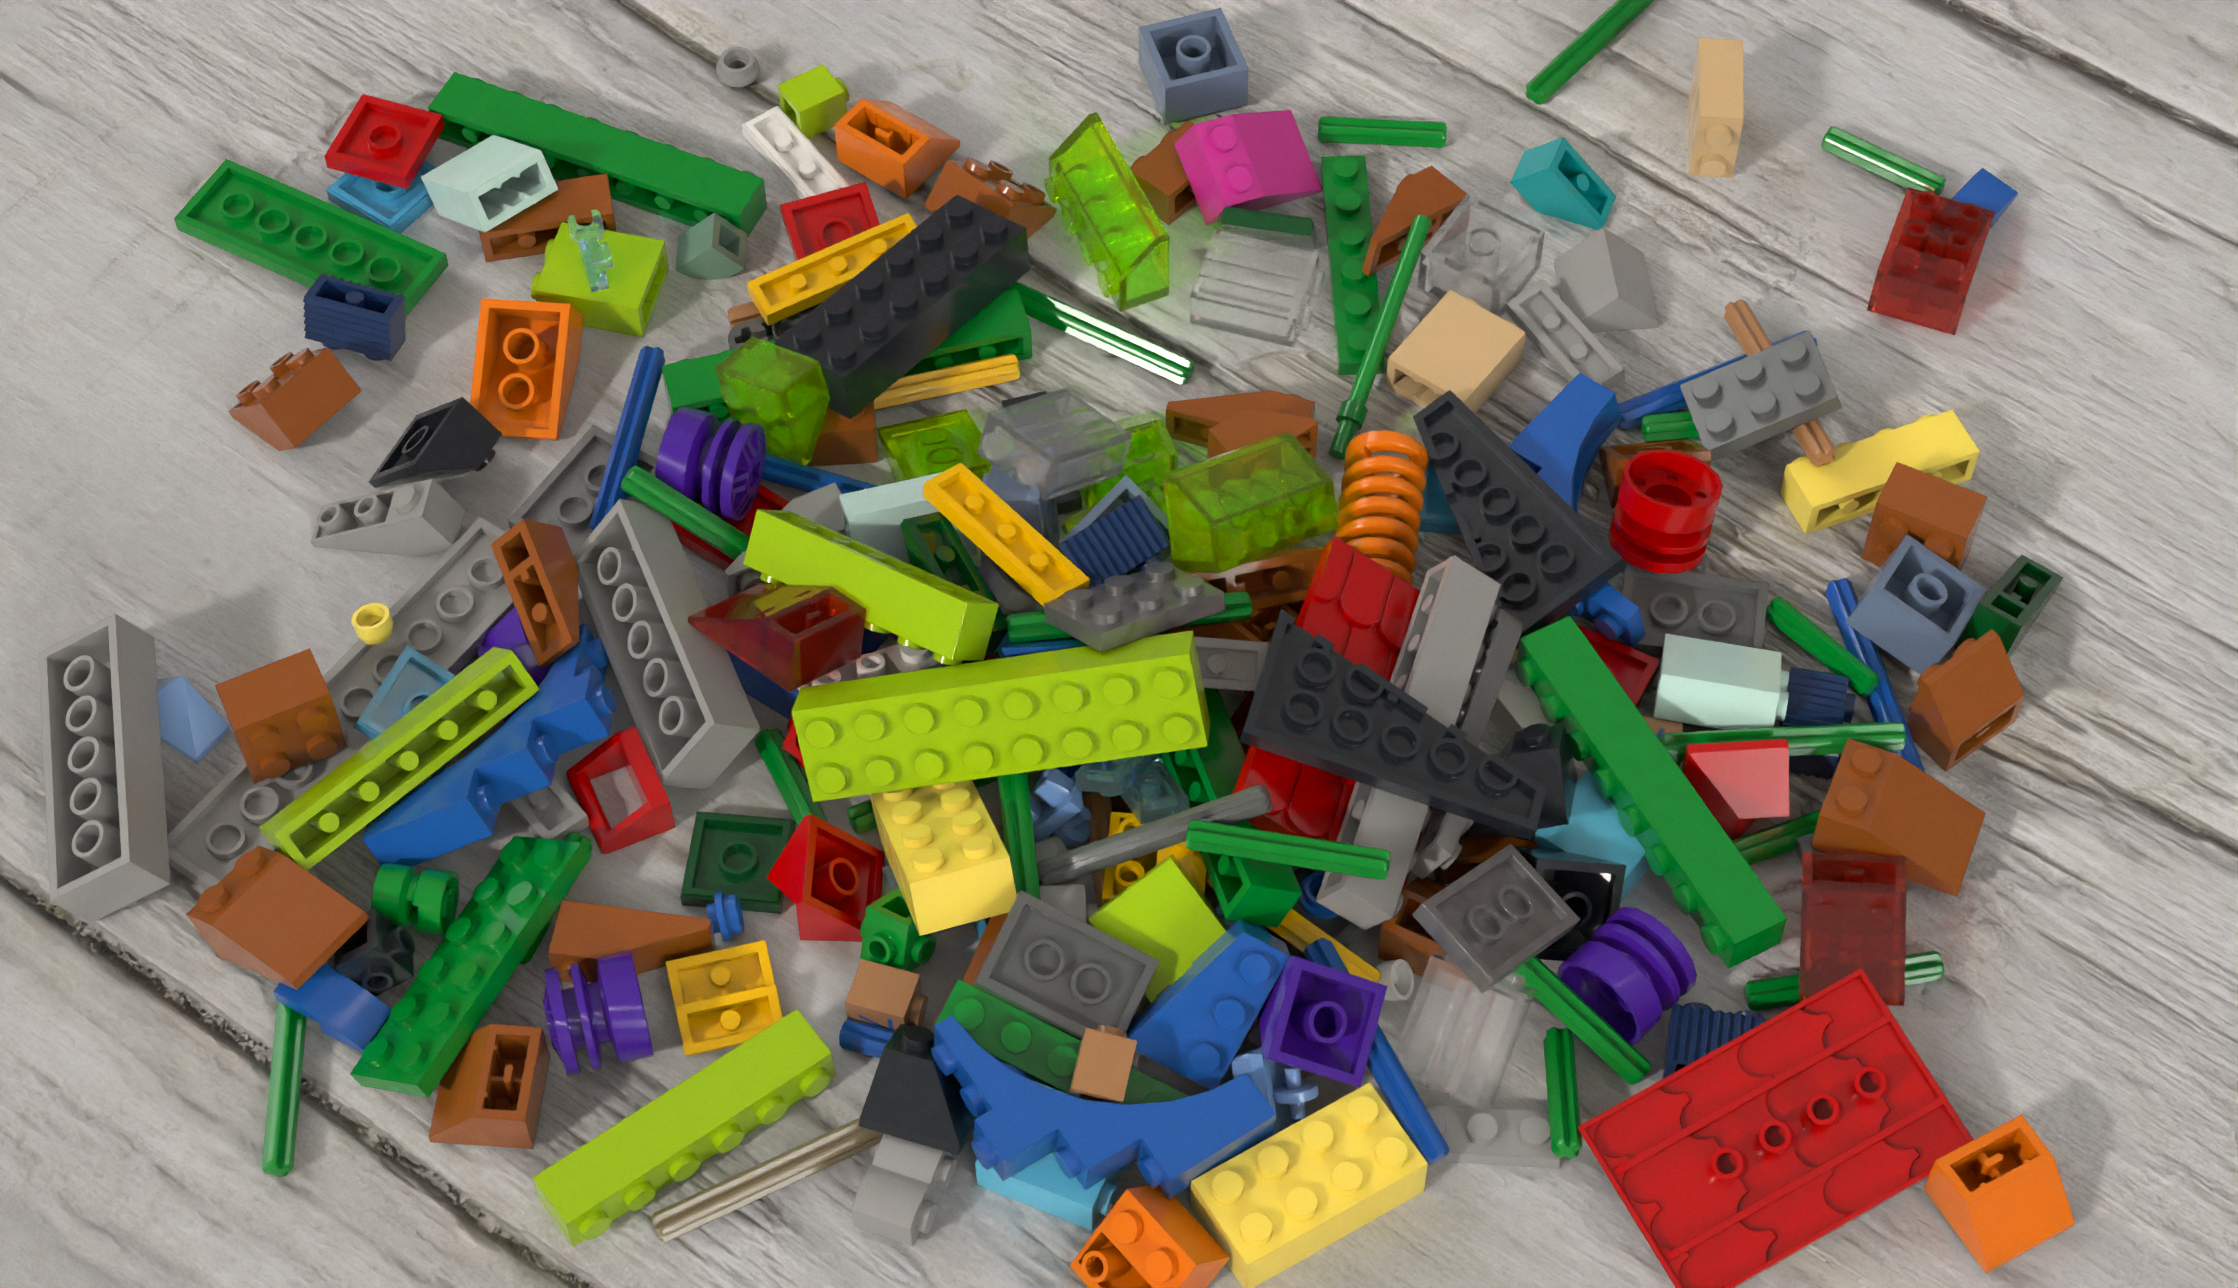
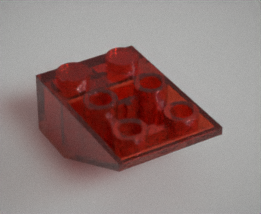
M1908 187L1877 270L1867 311L1955 335L1995 211Z
M758 584L688 616V623L779 686L791 692L861 657L866 608L832 586Z
M1803 852L1800 886L1799 1000H1805L1863 968L1886 1005L1904 1006L1906 857Z

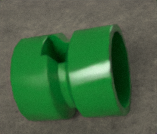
M384 863L377 873L373 886L371 909L377 908L398 927L402 926L407 929L410 924H413L415 931L418 933L445 936L447 928L455 921L457 914L459 878L457 873L452 871L426 868L418 875L413 866Z

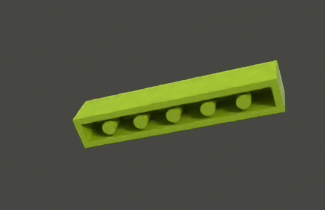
M757 509L743 564L761 572V580L779 586H792L795 588L793 592L795 596L815 602L822 600L828 603L827 610L834 614L851 618L857 616L863 619L862 626L868 630L878 633L889 634L891 632L898 635L897 642L899 644L917 650L928 649L934 652L933 659L937 662L952 666L962 664L963 660L984 661L999 607L998 603L792 511Z
M493 647L269 819L259 829L276 852L285 855L308 871L540 689L512 650Z
M799 1010L792 1011L532 1177L539 1201L572 1247L585 1239L592 1240L597 1238L618 1217L629 1210L636 1211L645 1207L653 1200L657 1192L672 1182H682L688 1179L699 1169L700 1164L717 1153L723 1154L733 1150L741 1143L745 1135L762 1124L770 1125L776 1122L785 1114L788 1107L805 1096L813 1097L822 1092L829 1085L831 1079L835 1078L832 1052Z

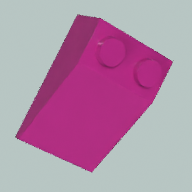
M1291 110L1232 114L1195 124L1174 144L1206 226L1222 221L1223 208L1226 207L1259 211L1318 194L1323 190Z

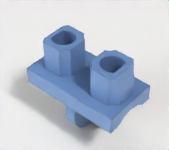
M1057 768L1044 770L1036 779L1032 792L1041 798L1042 801L1038 802L1030 796L1035 843L1044 840L1047 836L1052 837L1056 835L1065 844L1076 847L1088 839L1090 836L1088 821L1092 815L1088 808L1083 807L1081 795L1082 791L1091 785L1093 778L1086 772L1081 770L1072 778H1069Z
M1262 1046L1243 1051L1236 1055L1231 1062L1234 1079L1247 1073L1276 1112V1121L1271 1136L1307 1117L1305 1102L1319 1095L1317 1082L1302 1080L1300 1069L1263 1058Z

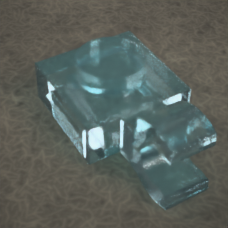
M597 209L591 210L593 222L588 226H580L576 223L574 215L568 216L570 236L578 246L591 293L609 288L606 270L613 268L607 242L598 243V240L604 234V226L601 213Z

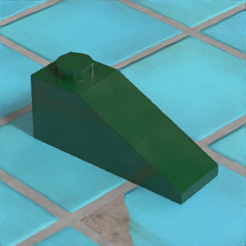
M935 512L903 519L900 526L911 565L996 602L952 523L942 513ZM999 607L984 661L991 659L1008 632L1007 621ZM963 660L962 664L973 663V662H980V661H979V660Z
M2021 554L1978 603L1955 650L1967 639L1974 638L1977 640L1993 629L1999 635L2010 658L2064 577Z

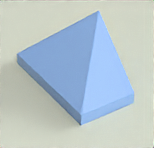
M184 676L157 679L161 741L196 764H199L231 731L230 727Z

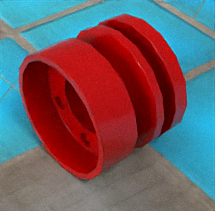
M1649 450L1637 453L1627 461L1617 496L1618 501L1608 532L1611 547L1623 557V560L1640 569L1667 574H1678L1693 570L1703 562L1712 529L1711 523L1714 521L1723 489L1719 475L1707 463L1689 454L1673 450Z

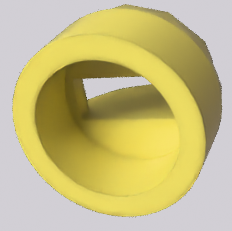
M369 603L358 608L352 615L351 622L359 639L364 643L375 646L385 643L391 637L394 630L393 619L386 605L382 603Z

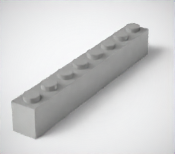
M1455 555L1427 571L1390 679L1392 684L1428 707L1426 713L1447 728L1451 724L1458 728L1456 721L1461 707L1470 695L1471 685L1469 681L1473 668L1480 661L1484 653L1485 647L1482 641L1487 626L1496 615L1497 605L1495 601L1501 585ZM1356 781L1336 842L1387 849L1391 856L1389 873L1385 880H1376L1325 872L1316 902L1364 930L1386 920H1391L1402 906L1404 899L1401 893L1406 875L1412 870L1417 860L1418 854L1415 847L1420 832L1426 827L1430 819L1431 809L1429 806Z

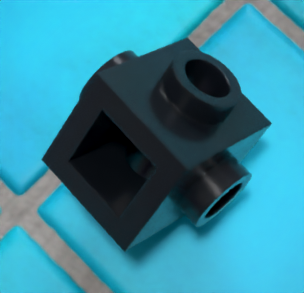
M374 907L365 912L370 919L334 953V968L376 997L414 977L413 953L415 952V943L410 933L404 927H398Z

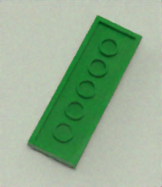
M225 159L174 218L179 231L311 288L319 275L326 274L328 277L335 276L336 279L343 278L345 282L352 281L353 284L360 283L362 286L369 285L370 288L377 287L379 291L386 290L387 293L403 294L405 297V318L449 265L446 253L228 159Z
M514 836L503 847L498 860L485 879L476 886L472 898L458 918L449 925L445 937L432 956L420 967L418 976L403 998L394 1005L383 1027L374 1040L364 1048L362 1057L350 1073L361 1086L425 1098L430 1097L592 855L580 842Z

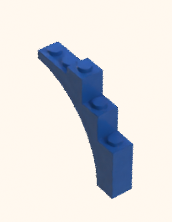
M1579 373L1508 445L1577 514H1579V501L1586 475L1600 447L1621 422L1616 395L1613 391ZM1609 582L1567 612L1573 617L1581 615L1594 623L1605 637L1611 640H1616L1619 637L1632 648L1645 636L1640 608L1614 589Z
M585 623L579 625V642L555 660L547 676L538 686L540 690L532 695L500 729L467 756L438 776L408 792L366 825L362 840L381 866L384 863L416 866L493 835L500 805L552 785L556 762L559 758L558 755L610 735L613 714L616 712L615 699L610 689L604 685L607 665L610 661L602 640L594 638Z
M953 1015L934 1026V1047L931 1048L934 1060L946 1076L951 1073L954 1074L963 1087L960 1089V1094L966 1107L973 1116L977 1117L974 1119V1141L971 1142L974 1154L986 1170L993 1167L1002 1181L1057 1149L1054 1151V1156L1063 1173L1069 1179L1076 1176L1083 1188L1087 1190L1139 1158L1137 1166L1145 1181L1152 1188L1159 1186L1169 1200L1191 1186V1181L1250 1149L1273 1134L1277 1114L1247 1073L1210 1091L1168 1102L1127 1105L1088 1101L1047 1089L1008 1069L981 1048Z

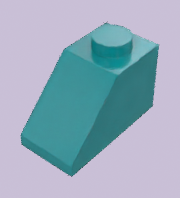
M1564 137L1524 151L1510 181L1537 212L1595 230L1603 228L1617 197Z

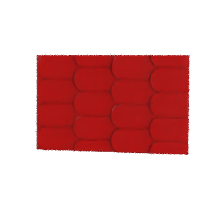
M1334 536L1323 549L1296 625L1315 638L1320 634L1335 644L1333 647L1335 652L1355 665L1363 663L1390 682L1420 590L1397 575H1391L1392 572L1360 551H1354L1352 546ZM1250 746L1233 793L1255 785L1266 786L1272 800V810L1246 820L1261 830L1336 841L1356 781ZM1423 830L1420 832L1417 844L1422 836ZM1411 871L1406 875L1403 887L1407 885Z
M1863 968L1577 1127L1675 1288H1736L1904 1190L1928 1178L1935 1160L1974 1140Z

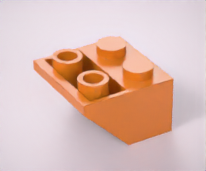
M862 98L834 124L838 161L905 200L960 147V140L890 101Z
M2022 1114L1935 1160L1924 1186L1926 1193L1986 1274L2072 1228L2075 1223L2054 1156Z
M1149 1185L1126 1189L1069 1266L1089 1288H1207L1230 1259V1256L1175 1196L1168 1200L1159 1186L1152 1188Z

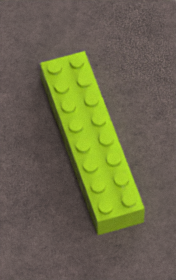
M1193 630L1144 637L1103 652L1091 646H1082L802 687L791 711L813 802L1208 747L1211 724Z

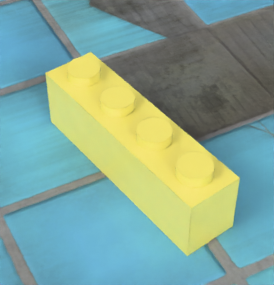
M1953 410L1937 415L1928 414L1922 416L1914 423L1896 429L1886 428L1877 432L1872 437L1854 443L1844 442L1835 447L1836 451L1833 454L1835 459L1830 464L1824 463L1818 467L1813 465L1807 456L1797 458L1792 463L1786 465L1780 495L1804 534L1807 535L1874 512L1876 502L1896 462L1957 484L1971 479L1980 451Z

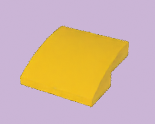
M765 940L666 961L685 1058L739 1046L783 1018Z

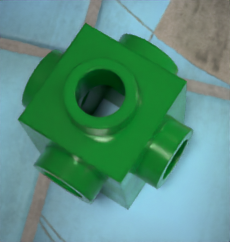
M895 888L867 906L866 916L860 929V935L863 938L860 954L861 960L909 972L930 960L936 947V939L933 937L934 932L922 936L919 935L901 890Z

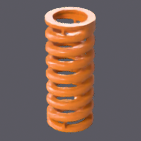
M1385 430L1366 432L1352 439L1346 447L1345 473L1341 480V495L1338 501L1339 514L1335 522V536L1352 546L1354 551H1360L1392 572L1391 575H1397L1413 586L1411 574L1415 571L1416 558L1414 553L1418 549L1419 540L1416 534L1421 526L1419 513L1423 509L1424 498L1422 493L1426 487L1425 472L1428 469L1429 455L1420 442L1408 435ZM1381 451H1394L1408 456L1409 460L1387 455L1371 457V454ZM1380 472H1392L1396 474H1386Z

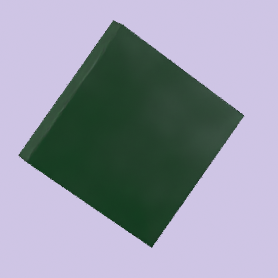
M1233 207L1223 208L1221 225L1229 238L1315 249L1317 231L1311 218Z
M697 811L680 895L682 905L707 908V904L714 903V893L723 891L725 896L737 894L742 911L781 914L784 893L766 877L796 830L795 820Z

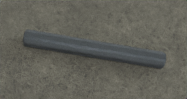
M1255 785L1041 860L1037 864L1040 881L1043 886L1060 885L1184 842L1186 840L1188 824L1193 819L1233 825L1268 813L1273 807L1270 793L1266 786Z

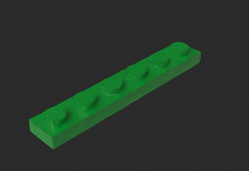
M1365 155L1321 157V177L1338 375H1357L1380 313L1377 275L1374 273L1367 276L1362 272L1373 236ZM1384 355L1377 374H1384Z
M958 979L935 1025L953 1015L973 1040L989 1054L1068 1093L1081 1041ZM1131 1067L1122 1104L1168 1102L1188 1097L1189 1095Z

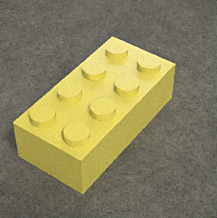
M972 780L870 794L879 841L920 936L1010 911L1017 896L1010 857Z
M1369 1082L1192 1180L1190 1209L1202 1227L1230 1256L1226 1263L1243 1288H1254L1424 1192L1428 1163Z

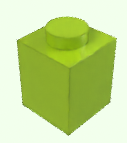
M824 64L778 84L781 110L808 139L833 128L834 124L847 113L846 102L850 99L847 87L840 77L834 78Z

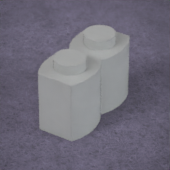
M883 1134L872 1165L860 1184L851 1208L854 1227L913 1246L921 1232L927 1234L932 1228L937 1213V1203L933 1202L941 1187L948 1189L952 1183L956 1172L957 1159L952 1157V1153Z

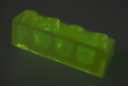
M1098 113L1089 114L1049 157V177L1044 179V184L1050 201L1052 203L1058 202L1062 209V218L1069 234L1076 233L1085 263L1088 266L1094 265L1098 272L1097 279L1103 295L1106 298L1111 296L1118 310L1122 312L1169 295L1170 237Z
M1282 432L1162 474L1172 562L1176 568L1182 571L1219 574L1338 528V507L1335 500L1333 480L1297 439L1288 432Z

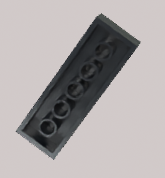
M960 195L954 196L774 341L781 383L848 419L853 418L1030 270L1026 228Z

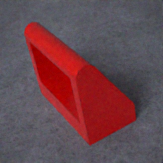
M635 726L617 732L567 770V779L580 808L588 816L589 828L601 853L608 854L675 828L670 800ZM626 767L643 806L611 828L590 780Z

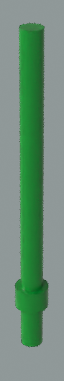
M1416 215L1414 217L1348 400L1342 401L1336 417L1339 425L1328 452L1329 455L1336 459H1345L1346 447L1353 439L1356 430H1360L1368 412L1365 404L1432 223L1426 216Z

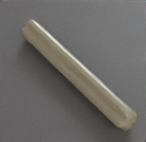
M857 1118L655 1212L651 1216L654 1229L662 1242H668L880 1143L884 1133L860 1127V1118Z

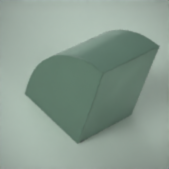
M713 213L679 235L676 271L692 278L705 280L722 279L737 274L745 269L748 234L718 214Z

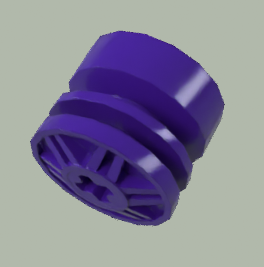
M689 407L679 408L672 416L664 432L658 452L655 477L695 503L700 504L702 501L703 508L714 515L722 514L725 519L736 522L744 519L751 509L762 479L767 444L765 430L759 424L751 422L742 424L735 418L725 420L720 426L719 419L714 413Z
M1621 907L1606 920L1604 925L1593 933L1592 941H1587L1579 946L1558 967L1557 976L1633 1045L1639 1042L1661 1020L1662 1011L1672 1008L1673 1005L1678 1003L1679 997L1687 994L1695 986L1697 973L1693 960L1686 948L1668 927L1652 915L1637 908Z
M631 950L599 957L597 962L598 982L587 984L578 962L570 964L574 985L572 988L563 989L557 967L544 970L546 986L543 1005L553 1050H555L562 1061L567 1076L580 1073L577 1050L583 1048L588 1050L593 1070L601 1068V1044L612 1043L621 1064L654 1056Z

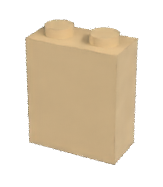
M1699 37L1688 97V176L1732 178L1744 121L1743 40Z
M1449 290L1388 357L1386 387L1422 408L1427 407L1444 393L1451 390L1476 414L1522 361L1526 332L1518 328L1512 321L1502 319L1482 308L1476 301Z

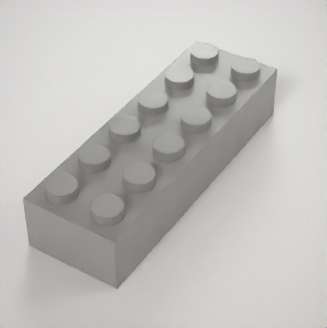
M619 499L573 555L578 566V585L645 749L662 785L707 790L761 729L671 520L644 503Z
M116 613L39 653L50 901L90 923L171 884L154 637Z

